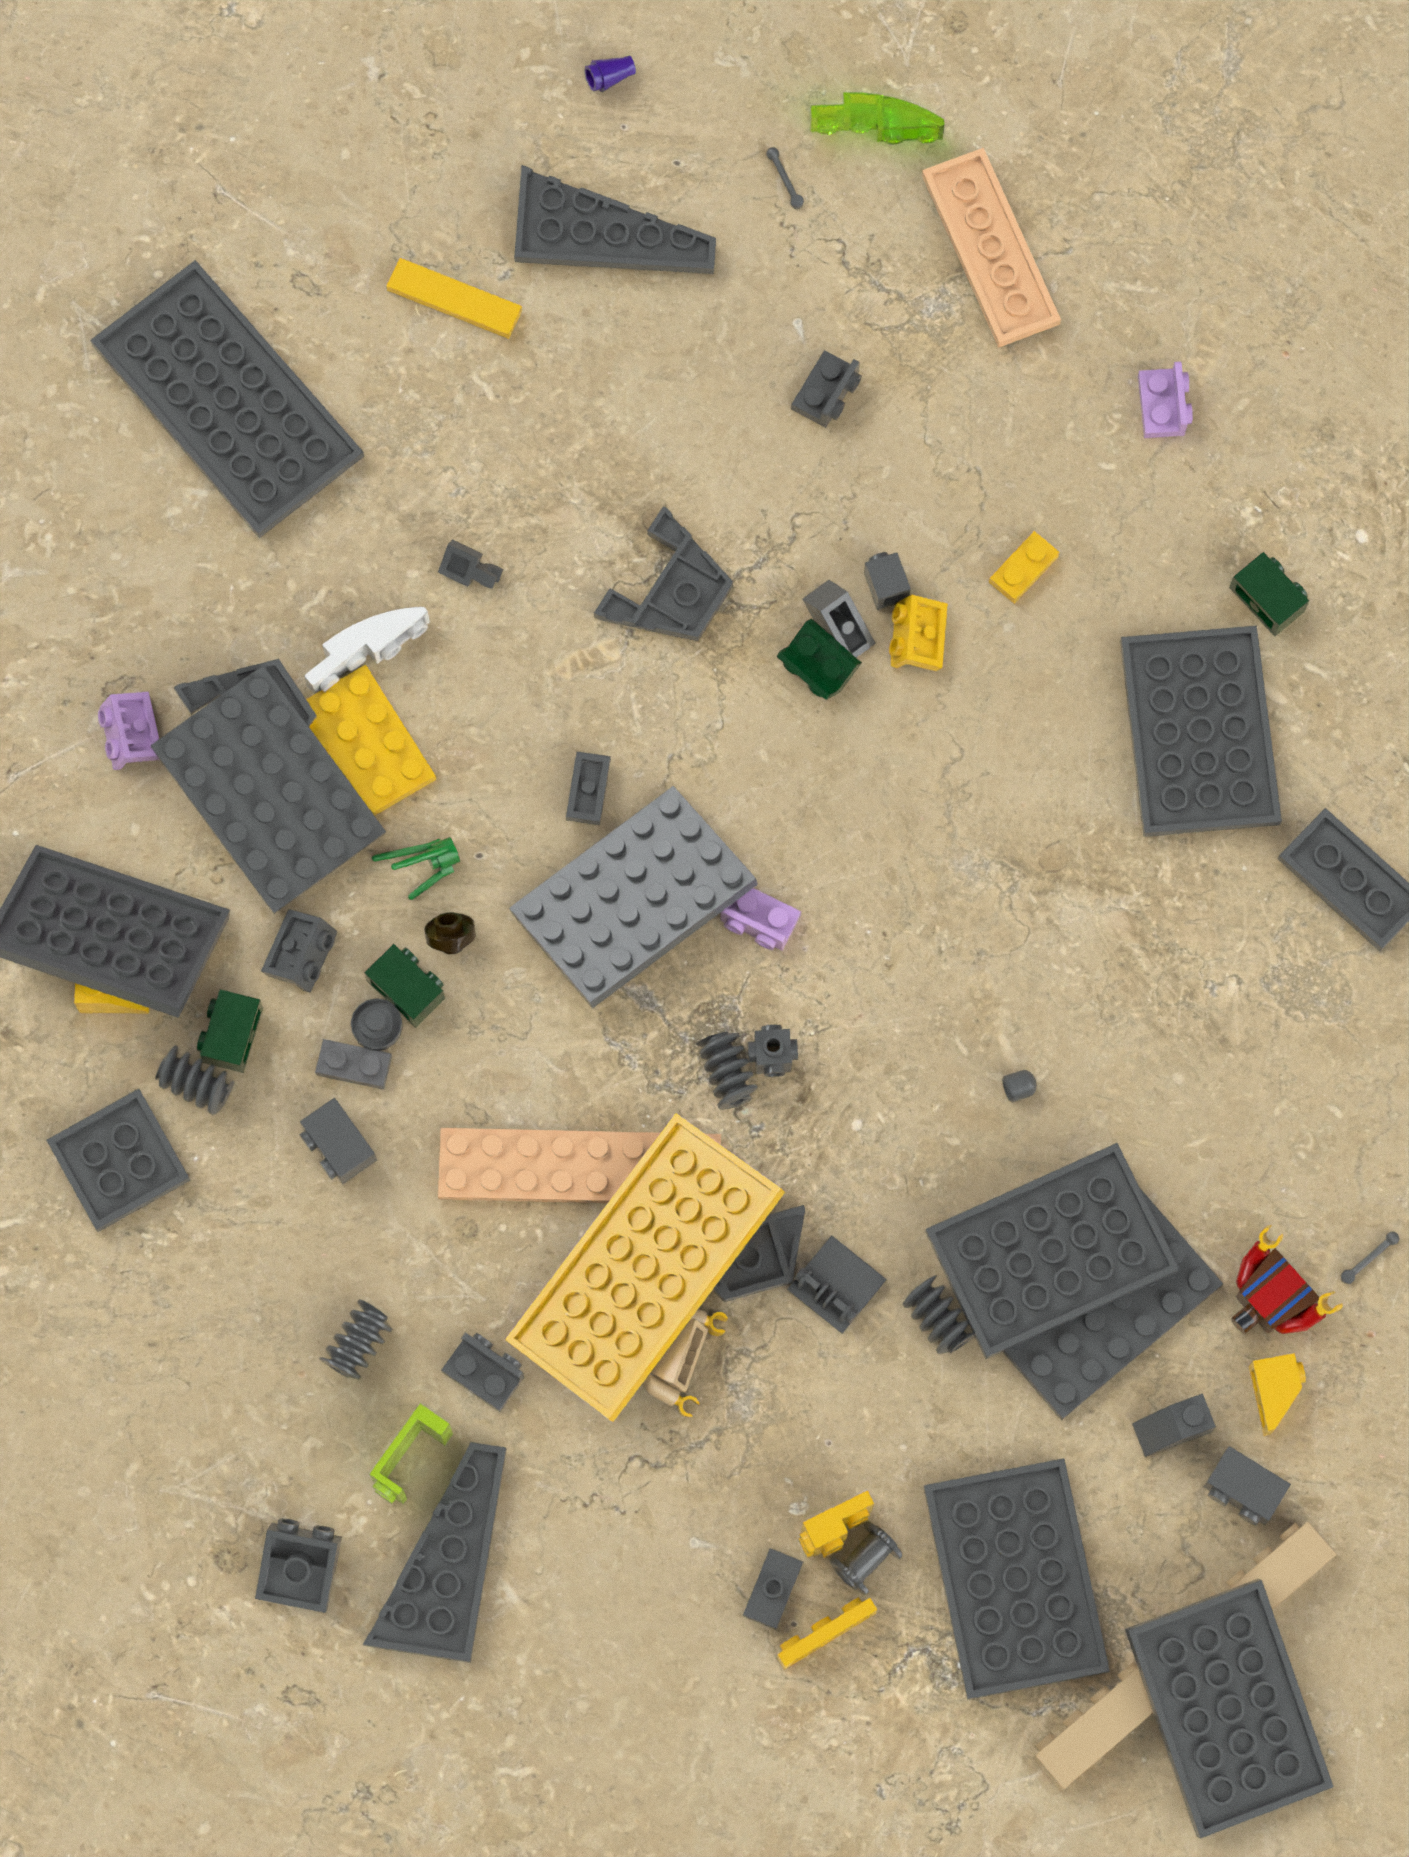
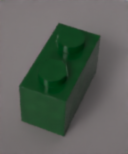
M1262 552L1233 576L1229 588L1263 625L1276 636L1305 612L1309 600L1305 589L1298 582H1292L1284 574L1285 570L1281 563L1274 557L1269 558Z
M393 944L364 972L365 978L379 994L395 1005L399 1013L416 1028L445 999L444 992L441 989L444 984L433 972L429 971L425 974L417 966L419 960L409 949L404 947L400 950Z
M222 989L219 990L217 999L212 998L208 1006L207 1018L211 1019L207 1031H201L197 1043V1051H200L203 1063L244 1073L263 1011L260 999Z

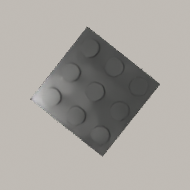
M140 1089L133 1091L46 1140L97 1232L191 1181Z

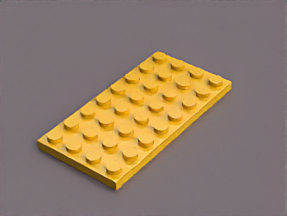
M675 1113L505 1340L606 1418L614 1422L770 1214L785 1191Z

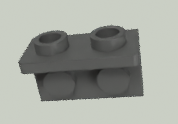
M824 350L792 402L791 410L826 428L831 419L837 420L846 404L843 402V399L848 391L854 393L862 378V375L859 374L860 362L853 359L850 364Z
M288 909L261 972L268 977L295 984L303 991L310 993L320 976L325 959L334 945L337 930L320 917Z
M465 1332L461 1337L462 1342L441 1371L495 1410L501 1412L524 1379V1373L519 1370L522 1364L507 1353H504L501 1357L491 1350L493 1344L480 1334L475 1333L472 1337Z

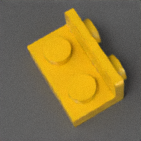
M910 595L896 603L892 611V622L894 623L893 638L889 645L891 667L899 668L908 664L932 671L943 668L947 603L916 595Z

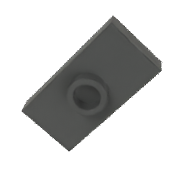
M770 1548L743 1617L776 1630L803 1561Z

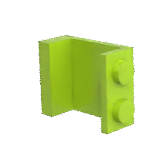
M421 1403L369 1474L374 1483L372 1487L375 1489V1492L391 1504L395 1499L402 1504L407 1500L404 1490L389 1480L388 1476L420 1431L423 1430L444 1446L453 1435L450 1424Z

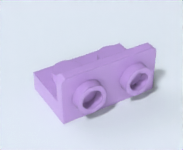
M1174 362L1172 369L1139 371L1138 383L1144 438L1184 436L1187 425L1192 424L1193 414L1191 403L1186 404L1185 392H1189L1188 372H1182V363Z
M149 692L109 695L99 708L98 721L105 731L107 739L105 751L108 759L112 761L113 769H122L126 763L159 760L150 745L159 740Z
M753 888L721 912V921L725 922L724 927L733 933L742 935L745 932L755 937V942L766 949L773 950L775 947L783 950L801 916V911Z

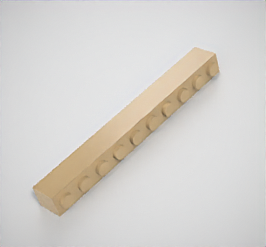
M1295 1522L1279 1536L1284 1541L1279 1547L1273 1551L1270 1546H1267L1252 1559L1257 1565L1246 1574L1243 1569L1239 1570L1226 1584L1232 1589L1253 1580L1261 1579L1273 1610L1337 1555L1309 1522L1305 1523L1301 1528ZM1134 1662L1117 1675L1121 1680L1117 1686L1110 1690L1105 1685L1090 1698L1094 1705L1083 1714L1080 1709H1077L1062 1723L1066 1729L1061 1734L1055 1737L1051 1732L1035 1745L1039 1752L1033 1759L1061 1792L1153 1713L1138 1666Z

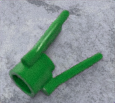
M450 837L441 841L436 839L429 843L372 856V860L376 862L424 852L391 865L392 870H397L428 860L433 870L440 869L408 895V899L413 900L443 877L454 873L453 865L460 863L459 854Z

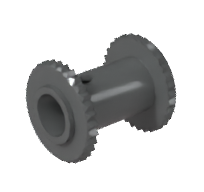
M869 1521L863 1524L869 1534L851 1552L846 1560L841 1563L834 1557L830 1559V1564L835 1569L837 1575L852 1589L857 1590L863 1595L869 1593L863 1584L864 1580L890 1553L898 1559L902 1557V1552L897 1547L896 1542L884 1530Z

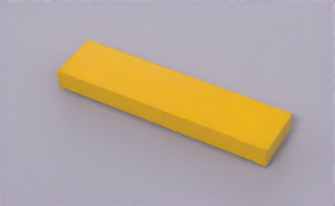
M399 258L386 285L389 292L507 339L510 338L522 312L521 305L402 258Z

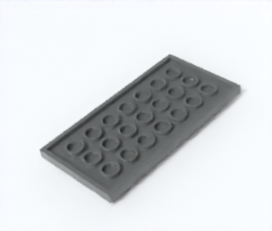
M196 260L90 340L97 352L258 538H261L364 457L362 449Z

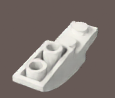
M424 607L388 611L367 618L339 632L322 644L327 658L304 675L307 687L313 694L321 690L327 691L340 680L339 677L345 672L358 669L366 661L368 654L377 664L383 659L390 660L398 654L403 643L410 638L416 639L427 630V624L430 623L428 611Z

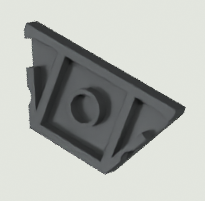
M804 1205L767 1216L713 1288V1291L723 1302L774 1289L793 1282L805 1216Z

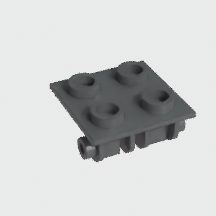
M831 1235L808 1265L797 1273L794 1278L795 1280L787 1290L843 1334L887 1279Z

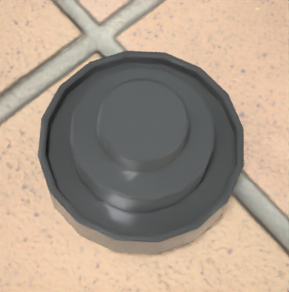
M379 998L366 1000L356 1008L351 1019L353 1036L358 1044L364 1048L378 1051L385 1050L394 1045L401 1036L403 1028L401 1014L396 1006L387 1000Z

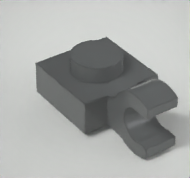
M452 539L447 545L438 573L467 587L475 580L481 585L492 589L495 582L500 581L503 569L494 564L480 563L482 553Z

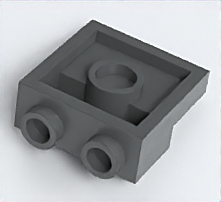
M282 1518L278 1520V1524L271 1523L266 1533L255 1599L326 1613L333 1576L337 1568L342 1536L334 1535L335 1530L327 1526H314L313 1531L299 1528L300 1523L292 1519Z

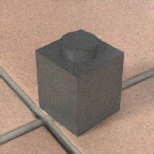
M887 552L878 553L870 557L868 562H865L864 575L877 610L895 605L897 602L910 596L911 588L897 552L890 555Z

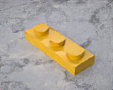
M860 1597L850 1601L841 1608L844 1614L836 1619L831 1620L829 1616H826L810 1627L813 1633L805 1638L800 1639L798 1635H795L780 1645L782 1652L777 1654V1659L783 1669L789 1668L875 1615L877 1608L871 1598L863 1602Z

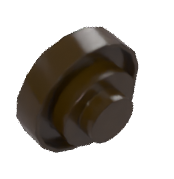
M455 912L440 914L429 921L424 928L427 945L446 954L461 952L476 937L474 920L470 916Z

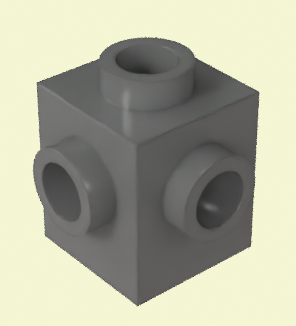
M773 1024L762 1026L761 1030L755 1031L754 1041L748 1042L749 1063H756V1074H764L766 1077H779L791 1072L792 1060H798L797 1039H790V1029H782L781 1025ZM767 1046H780V1049L776 1052H771L767 1049Z

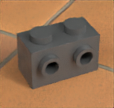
M335 1097L300 1121L304 1132L299 1134L311 1152L316 1148L320 1152L324 1160L319 1163L331 1180L337 1176L343 1185L377 1161L374 1151Z
M1229 1446L1203 1487L1209 1490L1208 1496L1215 1502L1223 1506L1230 1503L1240 1510L1239 1516L1253 1525H1258L1259 1522L1266 1525L1291 1484Z

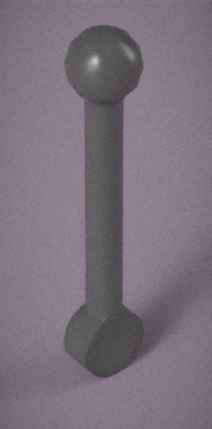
M775 147L769 148L766 155L768 159L773 160L791 196V206L794 209L802 208L804 199L796 193L778 158V149Z
M1394 1231L1389 1232L1386 1235V1240L1354 1268L1343 1271L1341 1281L1344 1284L1353 1283L1355 1275L1390 1245L1398 1244L1400 1240L1398 1233Z

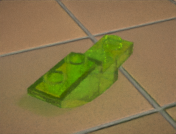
M843 92V102L841 105H811L810 132L829 135L837 131L866 133L870 130H876L877 142H885L887 144H900L903 141L918 140L921 143H932L936 140H943L945 126L943 118L923 107L898 98L862 92Z

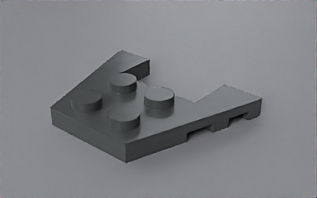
M663 506L647 530V535L674 550L675 553L641 605L610 588L595 610L594 617L606 622L699 641L733 588V581L711 556L699 547L685 527H682L674 519L673 514L668 508Z
M279 659L236 669V671L217 676L205 677L189 683H181L174 687L175 692L192 715L263 665L308 727L317 718V715Z

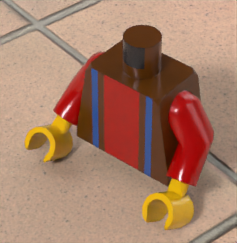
M1267 1225L1261 1231L1259 1241L1255 1242L1243 1257L1237 1275L1236 1284L1240 1291L1235 1297L1243 1305V1308L1231 1318V1321L1243 1334L1249 1332L1258 1323L1268 1334L1275 1330L1281 1334L1307 1331L1323 1320L1326 1314L1338 1312L1343 1307V1303L1331 1308L1327 1300L1329 1296L1336 1292L1331 1291L1319 1297L1275 1247L1282 1241L1283 1234L1276 1241L1269 1240L1266 1234L1272 1225Z

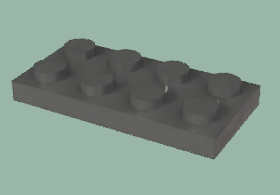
M1326 808L1277 858L1378 951H1381L1409 922V882Z

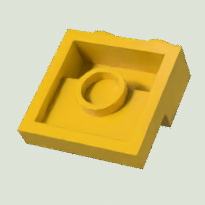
M868 1490L802 1523V1533L799 1534L800 1538L798 1540L807 1558L815 1557L821 1553L823 1558H827L843 1549L842 1546L848 1535L845 1525H848L849 1529H853L869 1520L868 1517L872 1512L874 1502Z

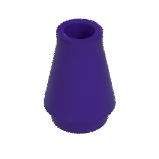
M628 55L621 58L592 60L590 65L585 66L584 71L590 89L592 91L599 90L604 92L625 78L635 75L636 67L632 57Z

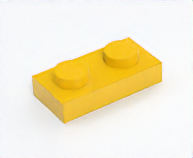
M1033 531L989 578V583L1015 604L1059 557L1060 552Z

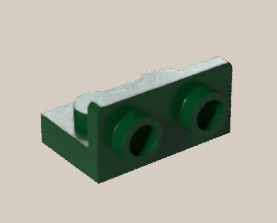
M812 618L804 623L789 646L780 650L777 654V658L783 662L787 671L798 675L808 684L813 694L825 700L839 694L862 664L861 661Z

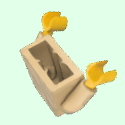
M698 1309L642 1383V1386L650 1395L669 1406L675 1404L678 1412L684 1417H693V1415L686 1413L683 1409V1403L686 1400H691L697 1405H700V1403L694 1396L682 1397L679 1395L680 1391L685 1393L687 1391L707 1332L713 1336H721L725 1333V1330L717 1329L713 1325L714 1319L724 1322L728 1320V1317L723 1312H716L712 1316H708L706 1311Z

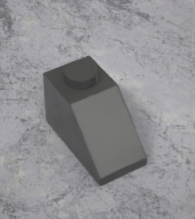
M827 580L802 599L813 620L856 658L876 644L848 591L831 580Z
M1203 1393L1169 1405L1132 1423L1145 1457L1210 1434L1216 1427Z

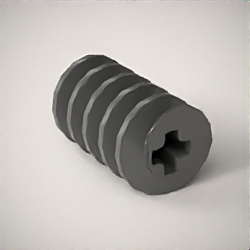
M722 1032L708 1036L696 1043L697 1046L703 1047L699 1052L701 1058L708 1060L704 1064L706 1072L712 1073L708 1078L710 1084L718 1085L713 1090V1094L716 1098H723L717 1104L719 1110L735 1108L749 1102L752 1099L750 1094L758 1089L757 1084L746 1085L745 1082L753 1076V1072L741 1071V1068L749 1063L748 1059H737L736 1056L745 1050L744 1046L732 1045V1042L740 1037L739 1033Z
M173 1046L162 1060L155 1079L156 1081L159 1079L160 1088L167 1089L171 1086L173 1095L177 1096L183 1092V1099L185 1101L191 1102L196 1098V1106L201 1109L208 1105V1112L211 1115L217 1114L226 1103L235 1081L233 1080L229 1084L226 1083V1071H223L217 1078L214 1077L215 1066L212 1064L205 1071H202L203 1059L201 1058L193 1065L189 1064L191 1054L188 1051L180 1059L177 1058L178 1046Z
M935 1275L912 1290L903 1302L904 1308L916 1306L911 1314L913 1320L925 1318L919 1328L921 1331L933 1329L928 1337V1341L930 1343L941 1341L936 1349L938 1354L952 1353L975 1337V1333L970 1332L966 1334L965 1329L969 1325L968 1320L960 1322L956 1320L962 1311L961 1308L948 1309L954 1298L952 1296L940 1298L945 1286L932 1287L931 1284L937 1277Z
M361 1299L358 1300V1305L363 1312L351 1310L350 1316L355 1324L350 1322H343L342 1328L347 1335H334V1340L339 1347L331 1345L326 1347V1352L331 1359L319 1358L323 1363L341 1375L358 1380L361 1376L355 1367L367 1368L369 1366L363 1355L375 1356L377 1354L371 1343L383 1344L385 1342L379 1331L392 1332L393 1330L387 1322L388 1317L384 1313Z

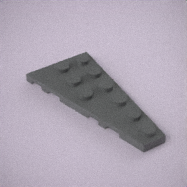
M521 166L515 262L714 274L715 237L681 224L673 225L658 219L657 215L646 212V214L631 209L630 205L582 187L580 189L562 183L561 179L550 175L546 177L533 172V169Z
M474 1442L469 1444L450 1480L449 1486L436 1506L433 1516L420 1536L363 1646L471 1663L507 1451L506 1447Z

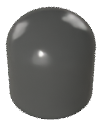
M1020 1070L1005 1075L1002 1078L1006 1096L1012 1103L1031 1097L1036 1092V1079L1028 1070Z

